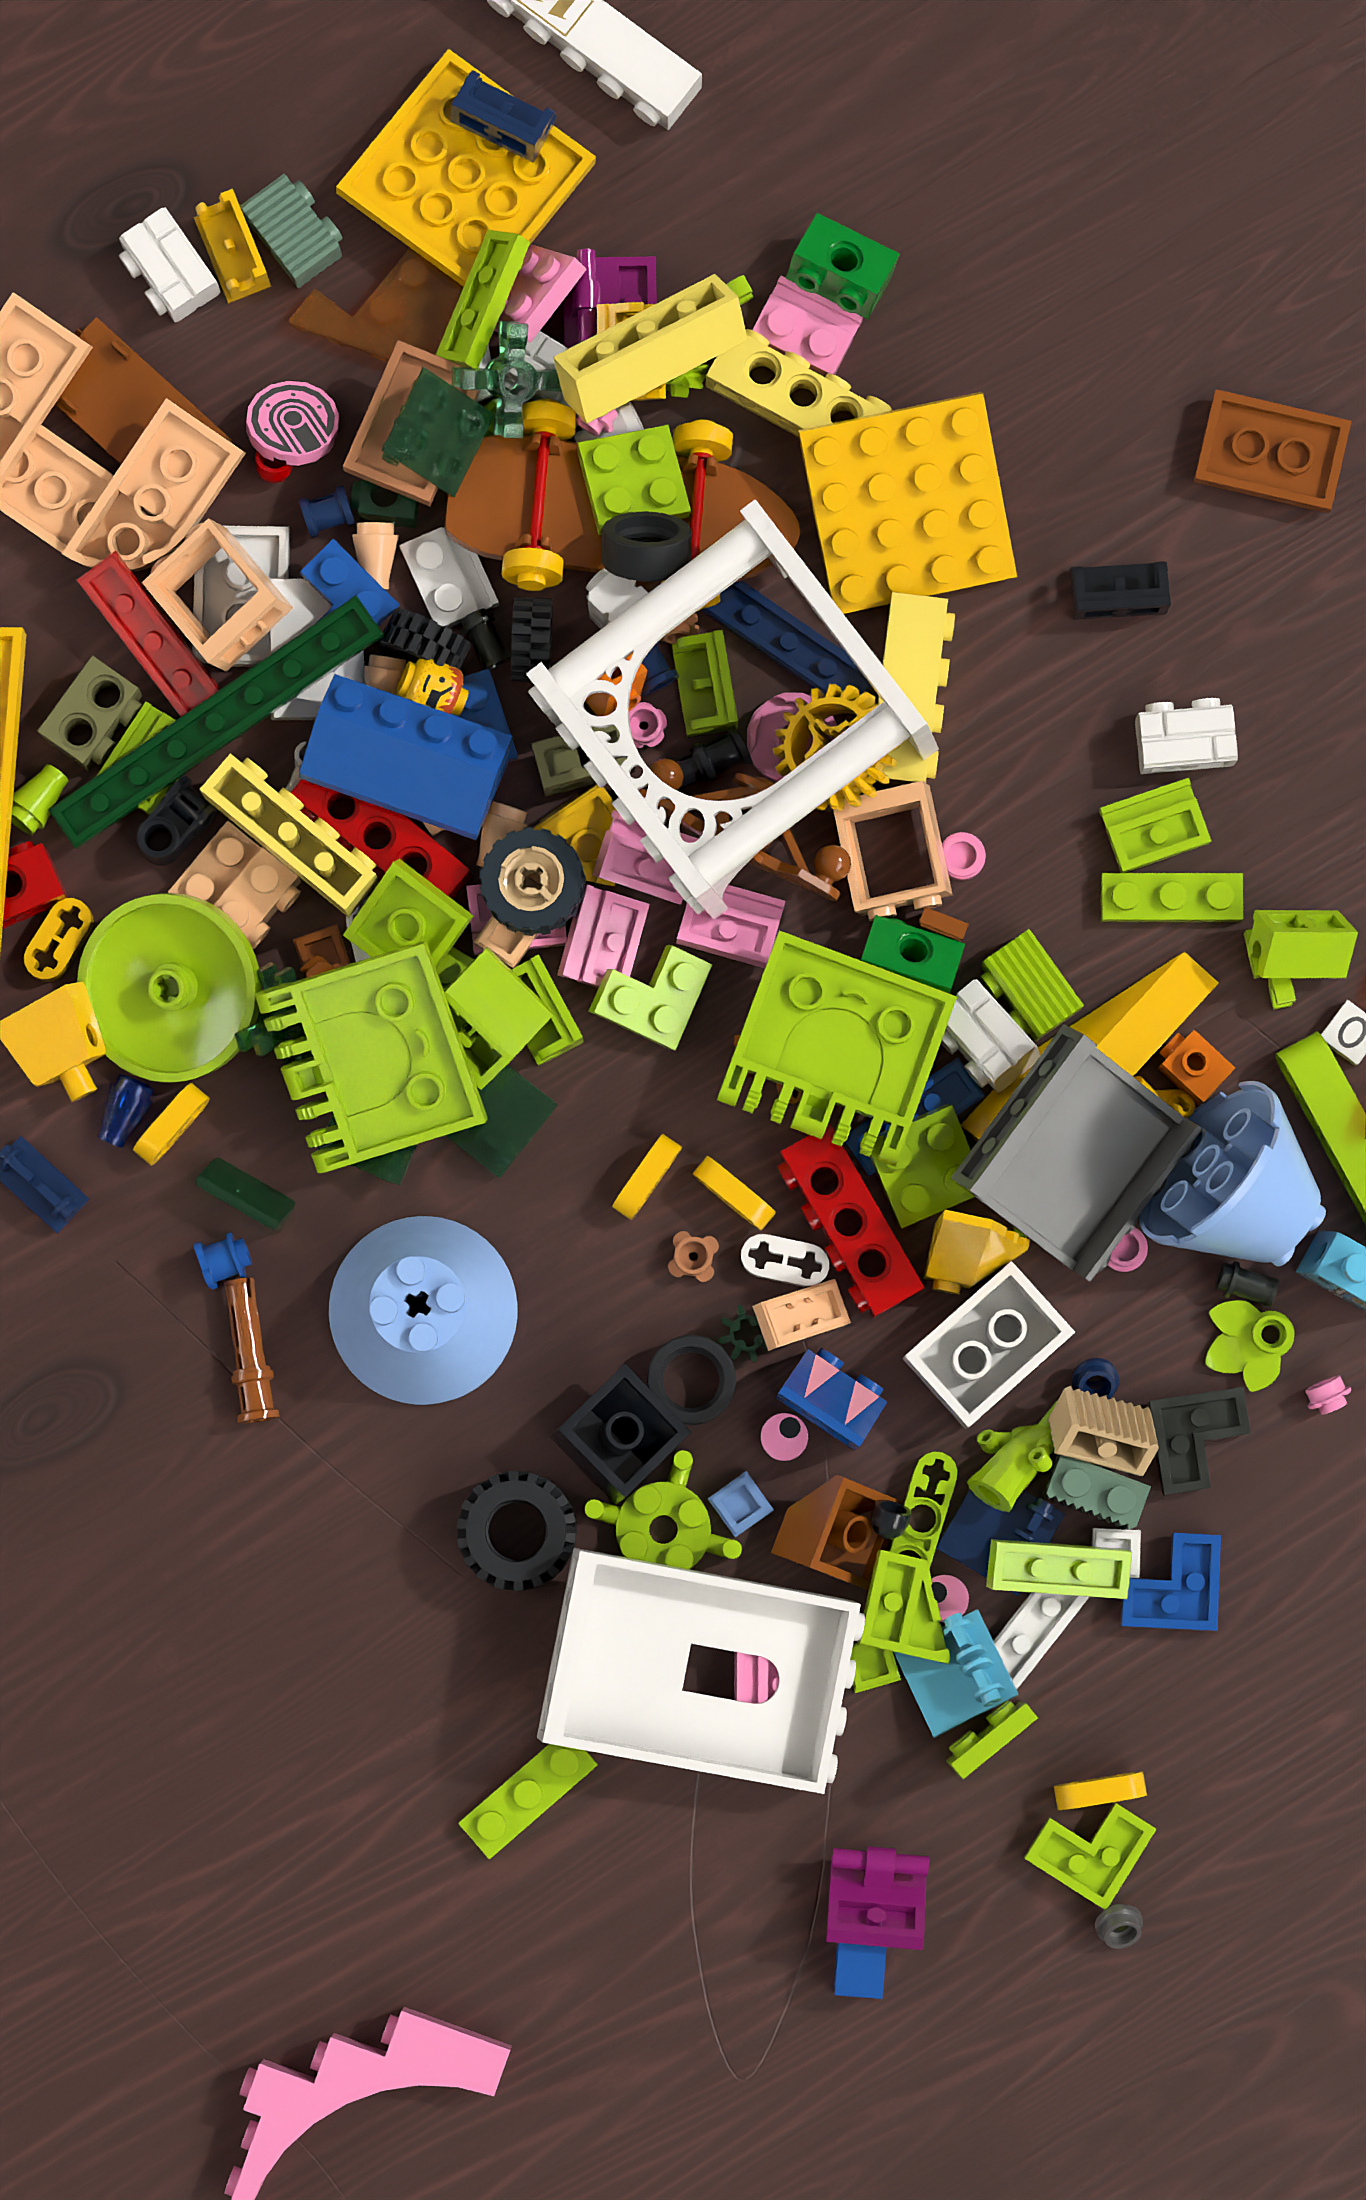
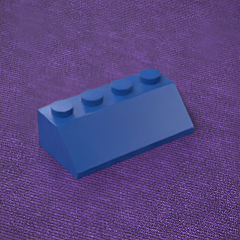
M334 674L318 710L300 768L299 778L476 840L508 765L512 736Z

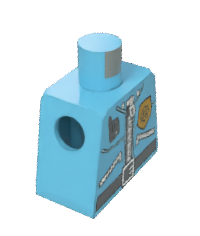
M1318 1231L1295 1272L1366 1312V1247L1339 1232Z

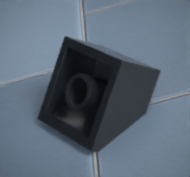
M624 1364L550 1438L616 1505L641 1483L691 1431Z

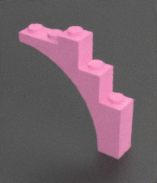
M403 2007L399 2017L390 2015L385 2027L381 2043L389 2045L387 2052L333 2033L328 2044L320 2041L310 2066V2069L318 2071L316 2078L263 2059L257 2070L249 2067L239 2095L247 2098L243 2110L261 2116L259 2122L253 2120L249 2122L241 2144V2148L249 2150L243 2168L233 2167L224 2194L232 2196L231 2200H255L266 2175L277 2160L308 2128L345 2104L380 2091L424 2085L459 2087L494 2096L512 2045Z

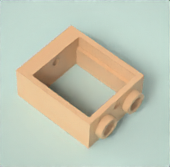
M209 518L204 523H199L192 527L184 537V542L171 555H166L159 559L151 568V574L142 582L209 664L226 672L293 609L291 604L229 530ZM222 548L258 592L211 636L176 594V591Z
M924 781L876 791L877 797L870 798L866 794L860 795L861 806L856 808L844 799V809L839 812L833 810L841 847L851 857V868L847 878L856 913L861 916L868 915L869 921H874L875 915L891 918L897 915L895 908L913 904L915 911L924 910L925 907L931 909L942 905L941 898L953 895L930 786ZM919 808L935 884L870 898L855 823Z

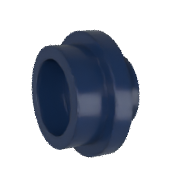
M1103 1358L1084 1360L1077 1365L1072 1374L1071 1380L1074 1390L1080 1388L1083 1392L1089 1391L1090 1395L1097 1393L1099 1397L1106 1395L1108 1400L1113 1397L1119 1386V1374L1116 1367L1110 1361ZM1092 1376H1103L1099 1381L1091 1382L1087 1380Z

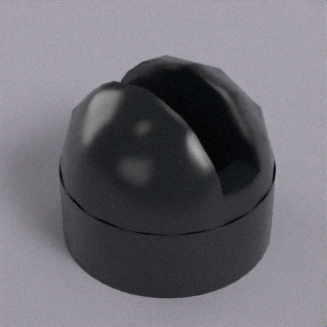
M877 1500L871 1514V1526L875 1533L881 1535L882 1538L888 1540L895 1539L905 1532L912 1511L908 1507L894 1501Z

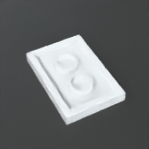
M224 526L269 579H289V527ZM222 548L194 574L193 614L211 636L258 592ZM268 633L232 667H254L269 656ZM192 645V652L196 655V657L199 659L202 665L213 666L209 664L204 659V657L199 653V651L195 648V646Z
M270 579L293 609L268 632L269 656L314 625L332 607L305 579ZM361 651L341 665L334 673L331 672L271 714V720H315L334 674L365 684L364 652Z

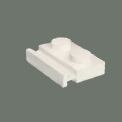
M440 527L399 545L430 617L438 622L439 625L450 628L461 623L460 620L476 610L482 608L487 610L499 606L498 599L478 555L452 541L446 534L445 527Z

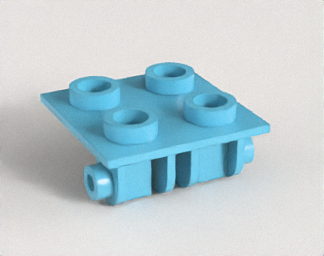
M978 1609L963 1617L961 1613H956L944 1620L946 1626L942 1627L946 1648L949 1649L950 1653L949 1664L894 1652L934 1738L1019 1695Z

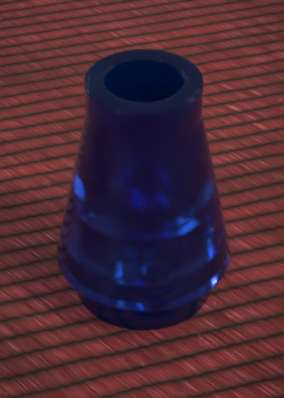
M119 1074L116 1083H110L102 1125L97 1137L109 1144L123 1148L129 1135L152 1105L153 1100L150 1097L154 1089L137 1079Z

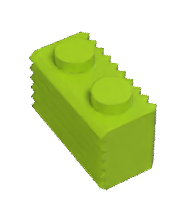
M1030 929L986 958L981 964L985 973L980 976V979L994 999L1003 996L1012 1009V1012L1009 1013L1010 1017L1027 1035L1030 1034L1035 1042L1079 1012L1084 1006Z

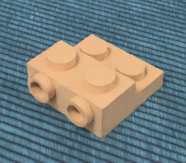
M227 821L168 893L194 896L218 907L239 926L251 944L252 949H254L270 931L271 927L266 923L276 911L280 910L284 913L296 901L301 893L296 887L301 883V880L266 849L261 848L231 822Z

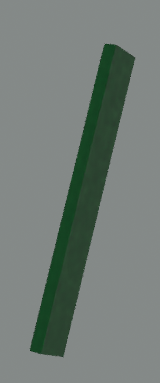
M355 595L50 808L49 812L73 847L79 849L382 638L384 633L360 598Z

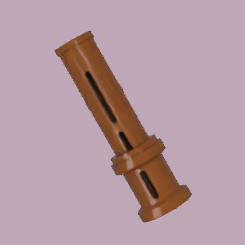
M240 1278L224 1282L237 1370L233 1371L231 1380L232 1384L237 1385L241 1409V1414L237 1416L238 1424L257 1423L280 1418L279 1410L274 1409L270 1380L274 1378V1372L270 1366H266L263 1352L254 1278Z

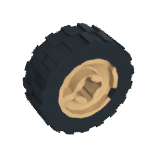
M533 827L523 828L524 830L518 832L513 830L507 833V836L502 840L498 839L492 845L493 849L489 854L486 853L483 859L484 866L483 870L480 869L479 876L482 897L493 917L500 924H504L508 930L515 933L516 931L523 932L524 935L529 936L538 933L542 935L550 934V931L556 928L561 929L567 925L566 922L577 914L580 902L583 903L585 896L584 885H586L583 866L574 848L559 834L557 836L553 835L550 830L543 828L541 830H533ZM537 874L541 877L540 884L542 887L539 890L535 887L525 888L524 881L528 875Z

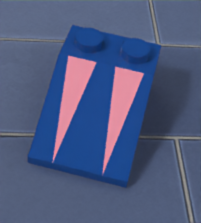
M820 1348L817 1354L808 1349L779 1391L776 1399L855 1451L860 1447L887 1404V1401L879 1397L884 1389L862 1374L855 1381L840 1371L844 1362L825 1349Z

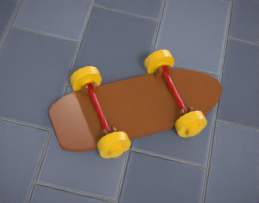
M538 399L521 404L517 408L515 429L520 435L497 434L476 439L457 448L450 463L444 525L446 534L452 541L468 551L486 558L502 560V577L519 588L529 591H539L561 583L563 568L595 573L604 569L601 562L602 535H598L576 450L578 443L565 441L575 435L577 415L571 407L553 399ZM695 420L678 425L673 430V444L691 509L689 518L681 519L688 523L692 531L691 560L745 519L740 510L753 500L759 503L788 543L795 549L800 535L799 521L787 504L766 485L752 476L733 467L718 463L727 460L732 455L733 433L729 429L709 420ZM767 557L736 582L757 576L773 568L775 565ZM721 593L699 610L719 603Z

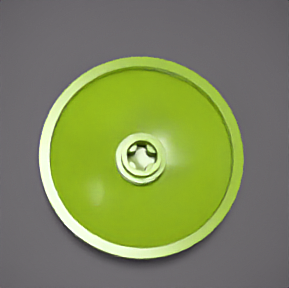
M160 893L140 897L121 905L107 915L95 928L84 947L80 959L77 982L83 981L86 986L106 1048L105 1055L119 1067L138 1077L158 1082H181L207 1075L225 1065L242 1049L256 1024L260 1009L255 994L262 990L260 970L255 953L239 926L218 907L200 898L179 893Z

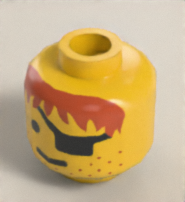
M419 659L416 663L410 661L407 663L400 677L395 695L448 714L459 716L466 704L469 690L462 688L463 674L459 669L445 663L443 666L435 664L433 659Z

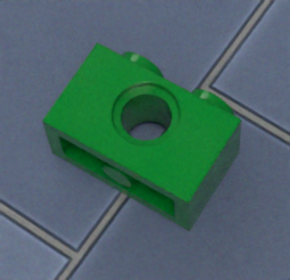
M816 213L793 254L786 279L796 283L799 288L806 292L816 293L836 303L846 312L856 313L869 319L892 278L900 253Z
M875 915L861 961L950 994L965 943L938 933H931L909 926L899 919H888ZM905 958L912 959V960H914V961H916V962H910V961L906 960Z

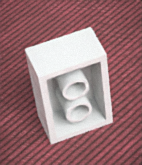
M1011 1261L902 1359L958 1422L967 1429L1070 1338L1075 1331Z

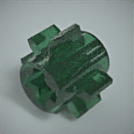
M738 1305V1318L734 1322L722 1317L721 1323L729 1328L730 1331L729 1335L718 1339L719 1344L731 1342L735 1348L731 1355L733 1361L742 1352L749 1353L751 1362L756 1363V1350L760 1346L765 1350L768 1349L756 1315H745L742 1305ZM748 1321L750 1328H759L760 1335L754 1338V1346L746 1347L743 1340L735 1341L733 1334L740 1331L741 1322Z

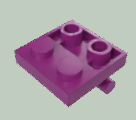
M593 249L577 250L576 259L587 270L564 299V346L569 349L597 335L596 304L629 302L657 304L656 256L595 257V250Z
M867 1846V1851L833 1848L830 1865L826 1942L923 1950L926 1876H928L929 1856L897 1854L895 1848Z

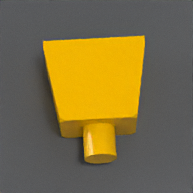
M83 981L66 984L0 1021V1040L35 1086L39 1087L61 1080L71 1102L77 1101L97 1090L85 1065L104 1056L106 1048Z

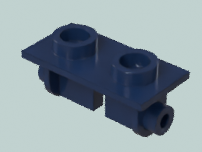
M22 1136L11 1146L7 1144L1 1149L0 1181L57 1234L90 1200Z

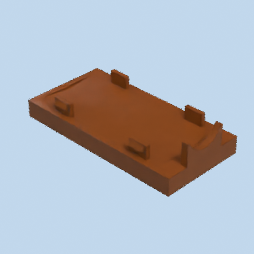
M97 317L83 331L79 328L76 329L74 334L93 348L54 406L120 466L166 398L233 444L232 439Z

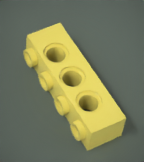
M746 329L748 340L733 347L726 353L718 355L706 374L707 388L799 437L798 430L831 424V416L838 411H848L855 418L892 410L888 404L876 397L867 396L865 400L849 391L851 386L836 375L827 373L823 377L810 370V363L803 357L790 351H786L785 355L768 347L770 342L761 334L750 329ZM764 366L774 372L775 378L768 384H757L750 378L749 374L754 368ZM804 388L810 390L815 395L816 400L809 406L801 407L792 402L790 395L795 390Z

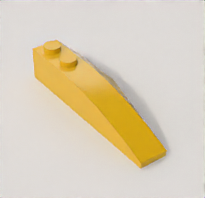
M1182 952L1070 1027L1087 1036L1097 1044V1049L1131 1076H1134L1219 982L1186 952ZM1053 1038L1038 1047L1040 1056ZM1030 1069L1024 1074L1019 1075L1001 1093H997L993 1089L961 1124V1128L976 1142H978Z

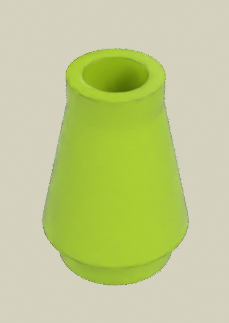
M46 764L36 776L13 794L11 823L29 835H33L38 828L44 829L51 814L49 809L55 806L63 788L69 782L67 777L54 766Z

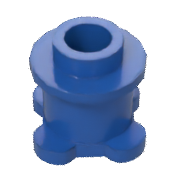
M231 1232L226 1234L227 1239L207 1246L202 1244L201 1241L193 1244L208 1288L211 1287L212 1290L219 1288L217 1281L237 1274L241 1278L246 1277L245 1267L252 1265L245 1240L243 1238L235 1240Z

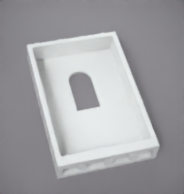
M574 1548L537 1738L541 1742L824 1794L826 1783H833L837 1770V1755L832 1754L835 1735L841 1736L843 1734L846 1723L847 1710L841 1707L844 1689L852 1687L855 1677L856 1662L855 1660H850L853 1642L860 1641L864 1630L865 1615L859 1612L861 1604L838 1597ZM691 1644L767 1658L775 1665L778 1671L779 1684L776 1692L767 1701L753 1704L682 1691Z

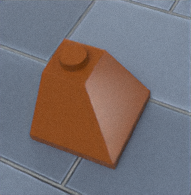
M836 1475L787 1509L771 1553L869 1590L878 1549L886 1551L890 1541L876 1534L871 1526V1514L875 1501L890 1500L902 1505L904 1502Z

